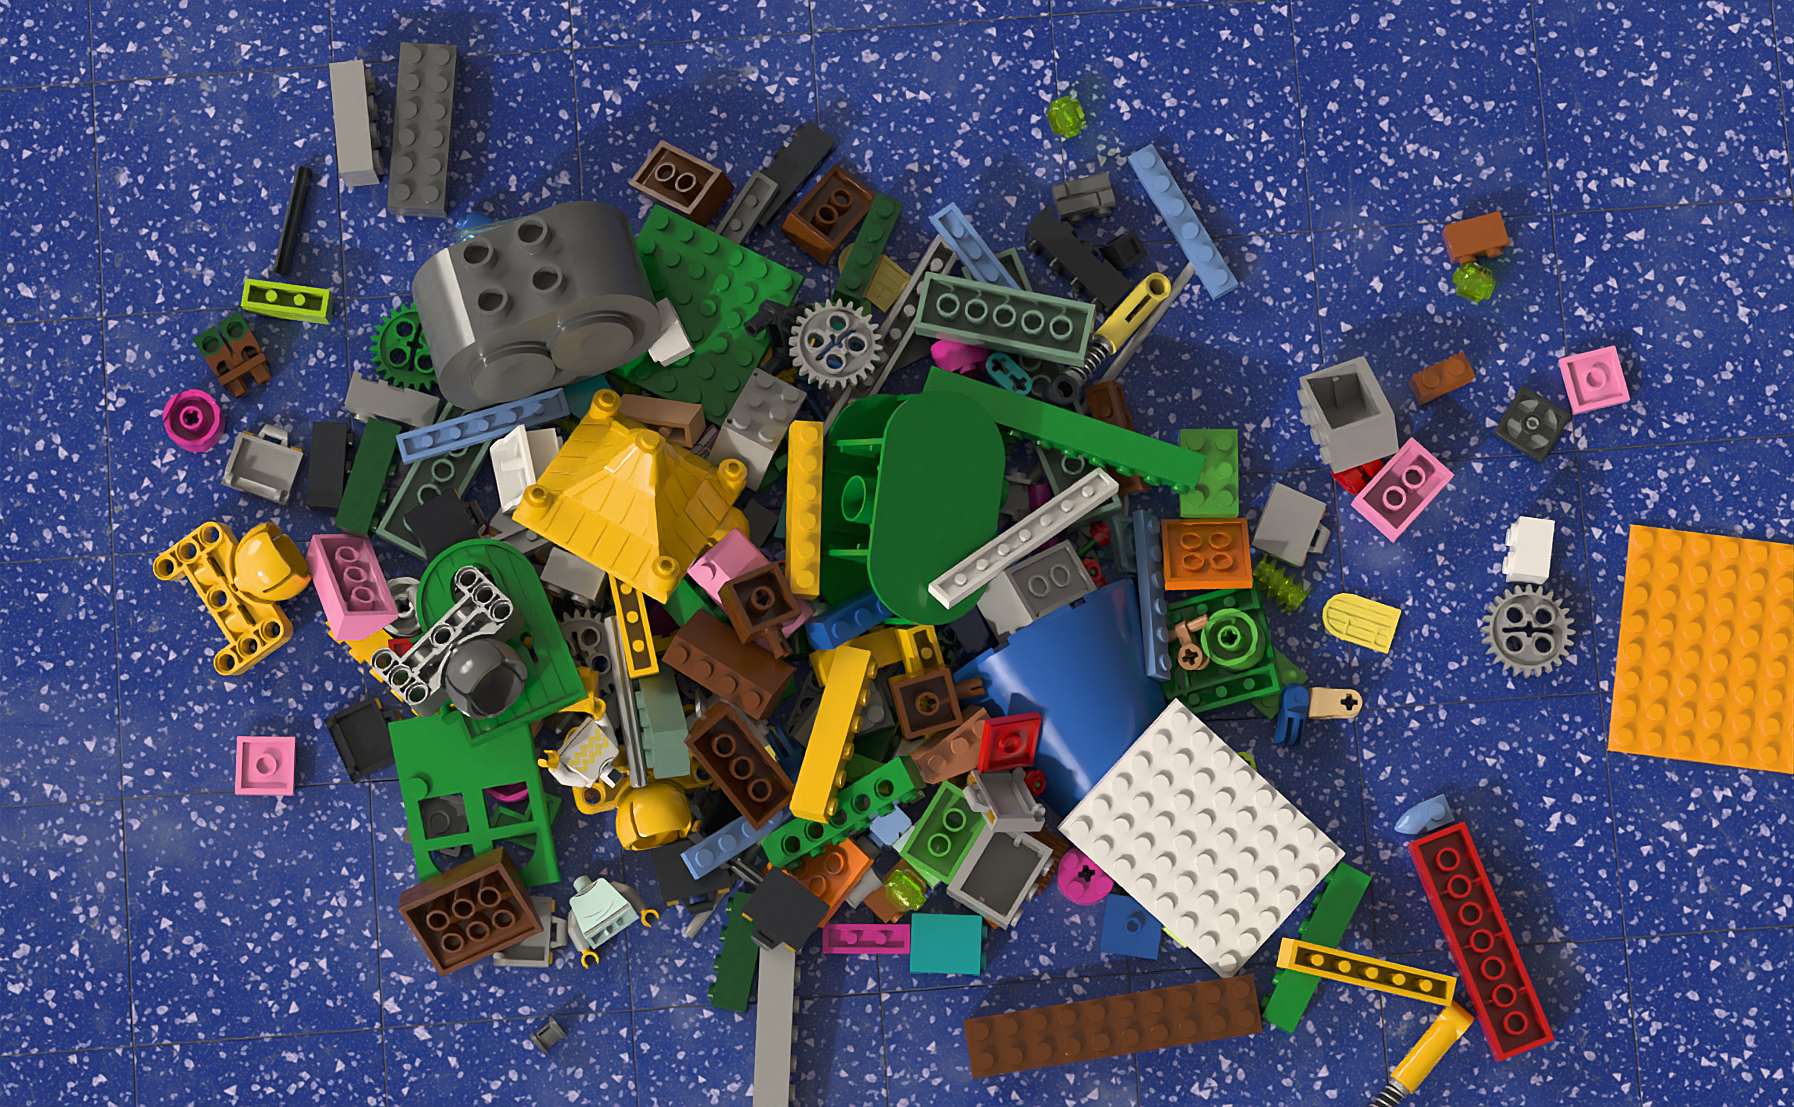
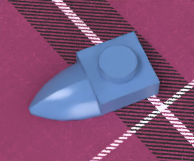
M1441 794L1409 809L1401 816L1394 829L1404 834H1421L1455 821L1444 794Z

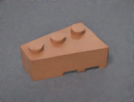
M969 705L961 712L962 725L937 731L907 755L912 756L924 782L935 784L977 768L985 719H991L984 707Z

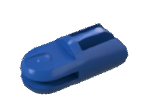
M1290 683L1283 688L1273 741L1276 744L1284 743L1285 745L1294 744L1295 746H1302L1310 700L1309 691L1302 684Z
M777 725L774 727L777 736L769 729L766 734L767 741L775 752L774 758L787 777L796 784L805 757V751L797 741L791 739L782 726Z

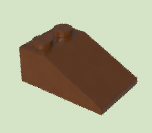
M663 140L658 143L629 182L633 189L655 204L704 228L707 227L735 189L723 170Z
M835 163L789 213L780 232L825 266L866 217L876 194Z

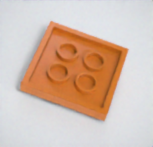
M1247 518L1161 519L1165 590L1252 588L1253 579Z
M819 824L818 833L822 837L824 829L823 826ZM849 834V839L838 845H833L832 843L825 847L826 852L823 855L814 859L809 857L803 860V866L791 873H787L786 870L783 871L831 906L817 927L824 928L875 861ZM796 838L795 847L799 850L801 844L800 840ZM770 862L762 871L765 875H767L772 868Z

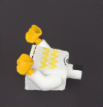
M593 697L596 702L594 709L590 704L585 703L584 710L592 714V718L588 716L558 752L555 750H544L549 757L548 761L545 759L538 760V765L547 767L549 772L562 785L580 788L586 786L590 788L600 777L613 788L623 777V774L611 764L619 754L617 749L618 742L613 727L605 713L606 704L602 699Z

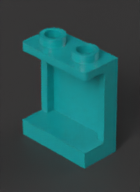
M912 913L910 974L939 973L980 976V969L986 970V952H981V940H987V923H982V916Z

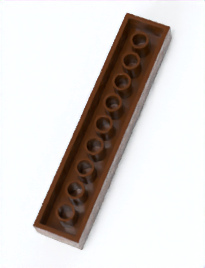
M1253 974L978 1017L963 1021L972 1080L1243 1037L1263 1032Z

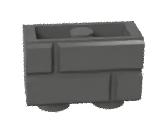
M1107 172L1052 186L1051 193L1059 222L1067 221L1070 225H1075L1083 222V217L1094 215L1095 218H1101L1110 215L1111 210L1115 209V198Z

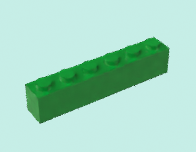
M1339 862L1337 867H1333L1324 878V881L1328 883L1324 892L1318 891L1312 901L1311 907L1315 908L1311 918L1305 917L1297 931L1302 934L1299 941L1336 949L1372 877L1343 862ZM1279 968L1271 982L1275 986L1271 996L1265 994L1259 1005V1011L1262 1012L1261 1020L1291 1035L1321 977L1290 969H1284L1283 971Z

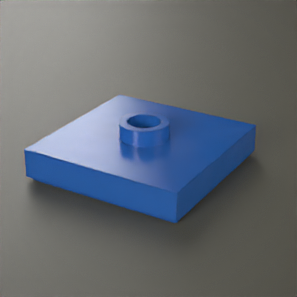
M1109 893L1106 900L1099 952L1157 960L1162 923L1134 897Z

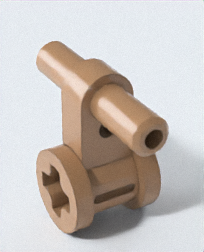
M1207 614L1190 622L1187 620L1176 624L1174 629L1168 631V643L1177 639L1181 643L1182 647L1178 652V662L1184 669L1202 670L1208 667L1211 659L1205 654L1202 644H1198L1194 632L1203 627L1205 628L1210 618ZM1195 652H1197L1198 657H1196L1194 659L1195 662H1193L1191 657H1193L1195 655Z

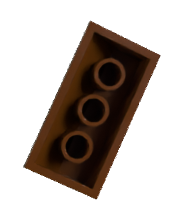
M698 609L676 633L662 658V661L757 720L770 718L797 670L796 667L783 659L776 660L772 652L754 641L742 645L735 629L702 609Z
M718 701L696 721L683 742L751 827L758 831L791 802L795 785L730 704Z

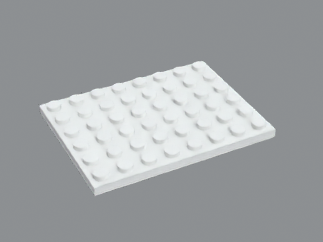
M1176 698L1057 827L1059 831L1222 978L1233 977L1346 854Z

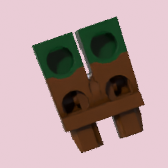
M240 311L218 323L232 350L228 349L215 326L192 339L225 390H229L237 400L250 392L243 380L251 375L254 376L259 386L273 379L268 367L270 363Z

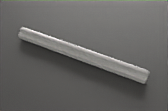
M610 616L605 619V627L630 782L633 788H640L648 784L632 680L629 675L617 616Z

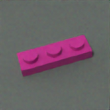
M826 924L823 928V954H910V924Z

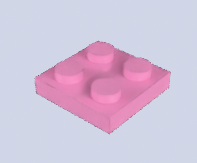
M1615 345L1559 359L1558 362L1573 415L1629 402L1630 397Z
M237 736L235 794L295 796L297 738Z

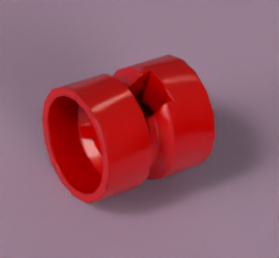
M1377 459L1334 474L1332 469L1330 472L1346 491L1357 496L1367 486V479H1373L1385 465L1381 459Z

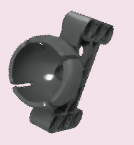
M468 565L462 567L455 576V584L465 596L406 654L399 658L391 649L381 648L371 657L372 668L421 717L433 716L450 698L455 707L470 718L485 720L486 717L493 718L511 707L524 689L525 683L523 679H527L525 662L514 648L506 644L515 633L522 629L525 622L524 616L477 568Z

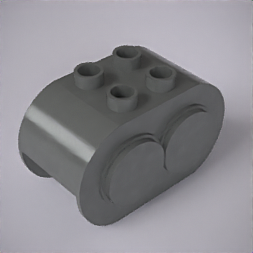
M573 201L561 203L449 246L426 261L418 270L412 283L413 299L440 391L450 403L469 411L479 412L558 388H565L631 362L644 354L654 344L662 326L660 312L652 293L630 221L620 209L603 202Z

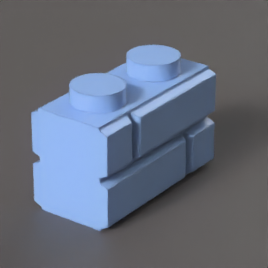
M895 805L896 810L885 817L877 816L872 821L873 824L869 826L870 834L868 839L880 851L883 848L889 851L892 850V845L912 827L911 819L897 805Z

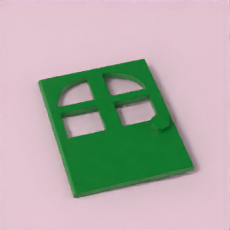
M436 713L430 717L419 716L388 723L420 883L444 873L435 863L431 855L432 850L472 844L475 858L496 849L494 842L496 839L536 833L537 845L532 859L519 872L525 886L530 887L562 881L530 724L471 749L459 720L451 725H445L442 721L441 713ZM526 781L534 820L491 827L484 788ZM462 792L470 831L428 838L420 800Z

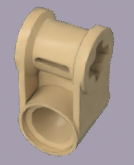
M1322 687L1307 689L1310 697L1307 712L1308 719H1349L1357 716L1362 707V698L1355 690ZM1347 697L1351 698L1352 703L1357 704L1353 705L1350 711L1346 710V705H1341Z

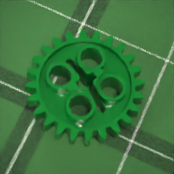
M413 301L412 307L409 310L402 303L400 313L391 308L393 317L389 319L386 316H382L385 325H375V329L380 334L371 336V340L377 343V345L370 347V351L378 355L371 360L373 364H381L376 369L378 374L387 372L383 378L384 381L390 382L394 379L393 387L399 388L403 384L404 388L411 389V387H414L416 391L421 392V387L426 386L427 390L432 392V383L435 382L439 386L434 367L429 370L420 368V364L424 359H431L423 330L419 338L422 349H417L414 370L412 372L409 371L414 357L411 347H415L417 344L418 328L421 323L415 302ZM403 326L413 327L412 334L407 337L399 336V330ZM397 353L406 354V360L401 364H394L392 362L393 356Z

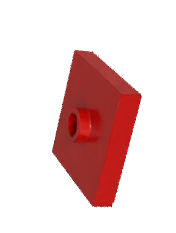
M1036 711L985 719L977 764L979 772L984 774L1033 766L1041 715Z

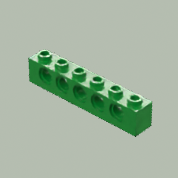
M898 756L837 793V811L834 816H830L828 824L797 817L759 841L772 867L774 865L781 871L786 870L787 873H791L803 866V860L809 857L814 859L823 855L826 852L825 847L830 844L838 845L849 839L848 834L855 829L858 832L868 828L873 824L871 820L875 817H885L896 810L895 805L900 802L908 803L920 796L918 792L927 786L912 756ZM890 781L893 783L894 791L892 795H890V793L888 792V784ZM866 796L870 799V807L868 809L864 804ZM843 809L846 811L847 820L845 823L841 819V813ZM819 824H821L824 829L822 837L818 833ZM796 838L800 840L799 850L795 847Z

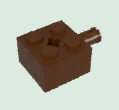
M777 561L724 582L717 594L742 645L760 637H766L776 660H780L781 656L785 658L793 653L782 629L794 624L802 612Z
M945 663L888 678L902 734L907 740L962 725L963 720L958 704L960 703L959 700L984 694L980 676L954 683L949 667ZM927 695L931 699L928 700V706L924 707L919 702L923 701V696Z

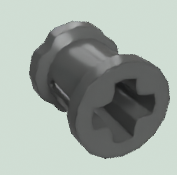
M553 1017L537 1033L532 1032L529 1034L544 1055L548 1054V1049L560 1039L568 1037Z

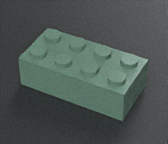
M662 658L657 659L660 673L631 679L633 691H637L635 692L634 699L641 732L642 748L647 750L645 751L647 768H653L655 779L690 775L689 748L683 742L688 735V727L672 666L662 661Z

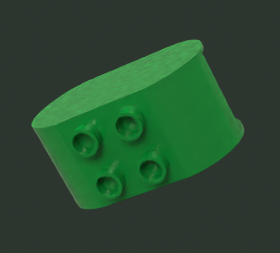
M934 390L907 395L877 394L855 400L846 406L835 418L828 433L822 475L819 592L831 607L872 585L880 601L894 613L893 616L879 624L941 625L962 617L981 599L989 581L950 609H947L928 591L931 582L999 536L996 533L999 509L1005 505L1009 495V482L1004 476L1005 450L997 425L990 414L978 402L964 394L947 390Z

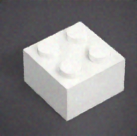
M1520 516L1514 524H1511V528L1507 529L1505 545L1510 546L1508 556L1504 557L1502 573L1507 574L1506 582L1524 585L1531 584L1532 586L1540 587L1549 577L1555 521Z

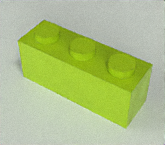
M245 278L241 307L246 314L330 325L334 296L328 289Z

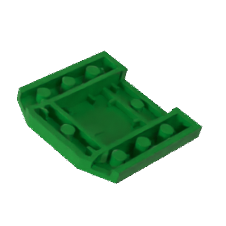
M1254 580L1252 588L1221 589L1166 605L1167 613L1165 618L1168 631L1174 629L1175 625L1187 620L1190 622L1205 614L1211 617L1217 611L1233 608L1253 618L1261 626L1265 635V649L1262 660L1253 667L1240 672L1225 670L1212 660L1208 667L1202 670L1184 669L1178 662V652L1182 647L1179 639L1168 643V653L1172 662L1170 669L1171 680L1161 682L1165 696L1171 702L1176 698L1195 716L1282 692V679L1259 588ZM1203 628L1194 632L1198 644H1201ZM1234 635L1233 641L1229 642V644L1233 645L1238 637ZM1195 652V655L1191 657L1193 662H1195L1194 659L1198 657L1197 652Z

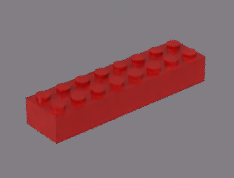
M1465 821L1410 842L1407 845L1408 851L1495 1062L1497 1063L1555 1040Z

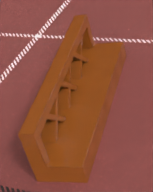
M1108 380L1085 389L1093 419L1135 432L1121 383ZM1107 465L1110 477L1119 484L1118 498L1135 492L1145 494L1152 491L1151 485L1144 481V477L1135 474L1132 477L1124 476L1116 472L1117 468Z

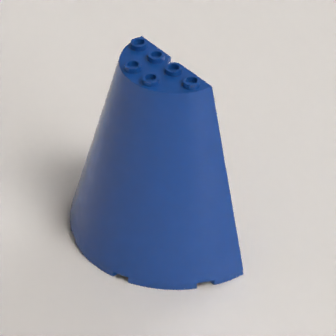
M1132 578L1108 584L1084 595L1083 599L1074 602L1072 605L1066 604L1012 634L1005 643L999 644L994 649H988L951 676L954 683L980 676L981 687L984 689V694L959 700L960 712L969 705L984 707L991 719L1036 711L1041 715L1033 766L1021 768L1024 771H1036L1037 769L1043 771L1046 787L1038 796L1063 820L1168 707L1161 682L1146 676L1140 596L1138 586Z

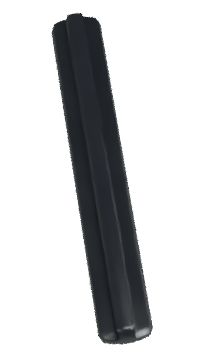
M306 166L296 167L273 267L274 272L280 275H288L312 175L311 168Z

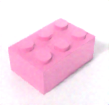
M1411 437L1355 497L1351 506L1394 543L1452 480L1454 474Z

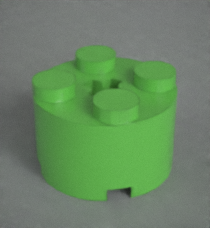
M1228 608L1217 611L1209 618L1201 633V644L1205 654L1217 665L1228 671L1240 672L1253 667L1262 660L1265 649V635L1261 626L1248 614L1237 609ZM1236 635L1238 638L1235 640V643L1233 645L1229 644V642L1233 641V636Z

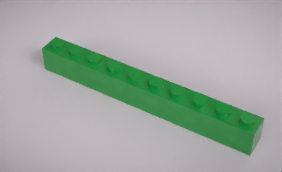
M934 366L930 369L923 392L934 390L954 391L972 398L990 414L998 429L1007 432V436L1014 440L1023 441V438L1035 441L1034 445L1039 448L1050 450L1053 447L1062 450L1061 454L1069 458L1077 459L1080 456L1089 459L1090 464L1100 468H1105L1106 465L1117 468L1116 472L1124 476L1132 477L1135 474L1144 477V481L1151 485L1160 486L1163 483L1172 486V491L1182 495H1187L1188 492L1195 494L1206 462V455Z

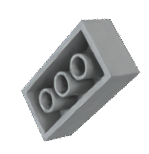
M363 60L329 63L339 174L346 187L380 184L379 175L384 174L382 157L380 158L379 150H377V147L382 146L380 131L377 130V124L374 123V120H379L378 105L375 103L374 96L372 95V93H376L375 77L372 76L371 68H366Z

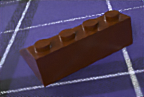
M504 846L401 892L398 910L441 977L544 930L519 870Z

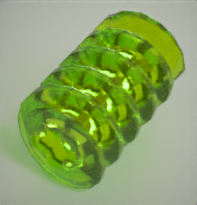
M1267 553L1252 571V579L1255 582H1259L1258 588L1260 592L1268 589L1266 595L1268 600L1277 596L1275 606L1278 607L1286 603L1284 613L1288 614L1293 610L1296 611L1313 588L1311 587L1303 592L1304 581L1293 584L1295 574L1292 573L1284 577L1286 567L1283 566L1276 570L1277 560L1274 559L1267 563Z

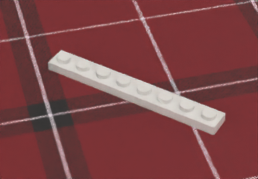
M1098 467L931 582L928 591L947 609H950L1002 571L1117 493L1119 484Z

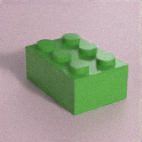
M1180 429L1178 446L1206 455V462L1195 494L1190 492L1187 495L1179 494V519L1237 518L1239 514L1238 429Z

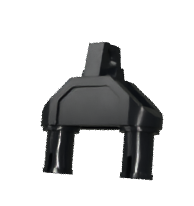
M765 299L759 305L758 312L744 322L743 327H746L744 330L749 336L757 337L765 328L772 348V358L759 367V369L776 377L783 370H790L794 367L793 360L798 356L789 355L790 349L795 347L789 344V338L795 336L791 333L792 326L800 327L796 322L797 317L800 316L806 319L805 309L808 308L814 312L812 305L799 302L795 306L788 307Z

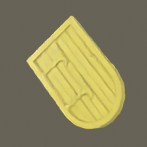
M855 243L844 248L839 256L838 268L840 275ZM884 255L865 298L871 300L872 304L883 313H886L898 299L911 276Z
M1341 593L1334 595L1327 601L1323 608L1322 620L1324 627L1335 637L1388 654L1401 610L1358 595Z

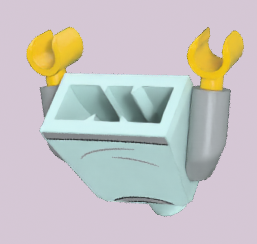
M587 875L579 877L573 884L578 894L569 901L572 909L568 913V933L576 949L582 952L581 962L586 968H589L585 960L587 955H593L597 963L600 960L599 954L594 950H590L589 946L591 945L595 949L637 920L639 918L637 913L641 914V922L647 927H651L645 920L647 913L654 914L655 918L659 920V914L655 910H648L646 908L647 903L631 886L616 881L608 883L604 878H600L592 883Z

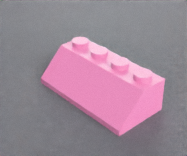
M735 527L705 553L688 573L727 614L717 594L724 582L768 565L770 561L738 527ZM795 599L802 614L794 624L782 629L786 640L816 612L806 600ZM766 637L753 640L772 652Z
M320 534L312 536L305 561L336 641L364 640L398 619L399 613L370 540L349 534Z

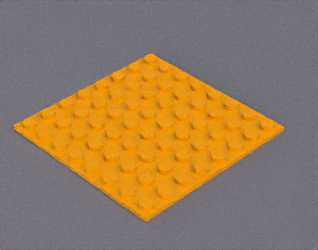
M1630 525L1607 751L1794 774V545Z

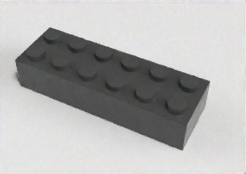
M401 42L387 202L391 215L448 217L460 67V52L457 45Z

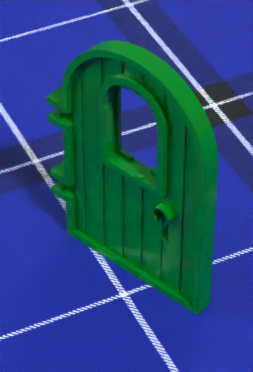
M471 539L457 543L441 552L430 563L420 580L416 596L417 617L423 633L410 639L411 644L414 646L458 603L455 595V576L462 567L468 565L490 573L495 580L497 588L524 616L525 622L522 629L506 642V644L519 653L527 668V679H523L525 683L524 689L514 704L500 715L493 718L486 717L485 720L470 718L459 710L453 711L451 708L453 703L450 698L439 708L445 725H451L459 720L471 749L589 698L537 571L519 550L509 544L493 539ZM526 637H531L530 642L539 660L535 664L529 648L523 643Z

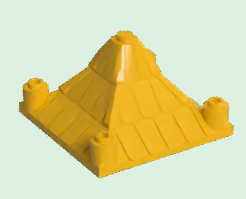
M601 389L594 394L589 411L536 484L530 485L524 490L520 505L514 511L512 519L657 601L666 604L744 490L747 483L745 480L747 468L741 461L736 459H726L720 463L719 467L712 465L707 460L669 441V439L656 431L649 430L635 420L627 418L626 415L619 412L621 406L620 396L613 390Z

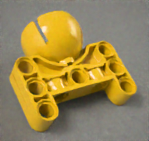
M206 522L162 553L154 561V574L161 580L178 581L185 576L189 578L230 642L228 646L215 655L214 667L219 674L240 675L289 641L293 635L292 623L280 605H276V602L287 600L300 594L308 586L312 577L309 574L310 571L305 558L296 544L288 535L281 534V528L272 522L262 523L253 527L243 536L240 543L227 524ZM215 528L219 531V538L216 542L212 540L211 536ZM194 544L197 553L194 558H191L189 549ZM169 561H172L174 564V570L169 575L167 572V564ZM222 592H225L227 595V602L224 606L219 601ZM275 623H278L280 626V634L277 637L272 632ZM253 639L258 644L257 651L254 654L250 650V643ZM230 655H232L235 660V665L232 668V670H230L227 666V660L230 657Z
M693 704L682 707L684 715L690 716L696 711V706ZM579 727L572 728L568 732L562 746ZM620 745L617 748L619 754L611 764L623 774L624 778H621L613 788L600 777L590 788L586 786L581 788L572 786L576 805L582 813L594 814L613 810L616 807L618 810L615 824L619 841L626 850L633 849L637 851L674 843L678 840L679 836L680 838H687L686 835L696 815L691 811V801L685 794L695 793L699 787L709 788L714 779L689 750L690 775L655 779L653 768H647V764H645L648 784L644 787L633 788L630 782L625 745ZM696 771H705L709 776V780H700L696 775ZM584 794H594L598 799V803H588L584 798Z

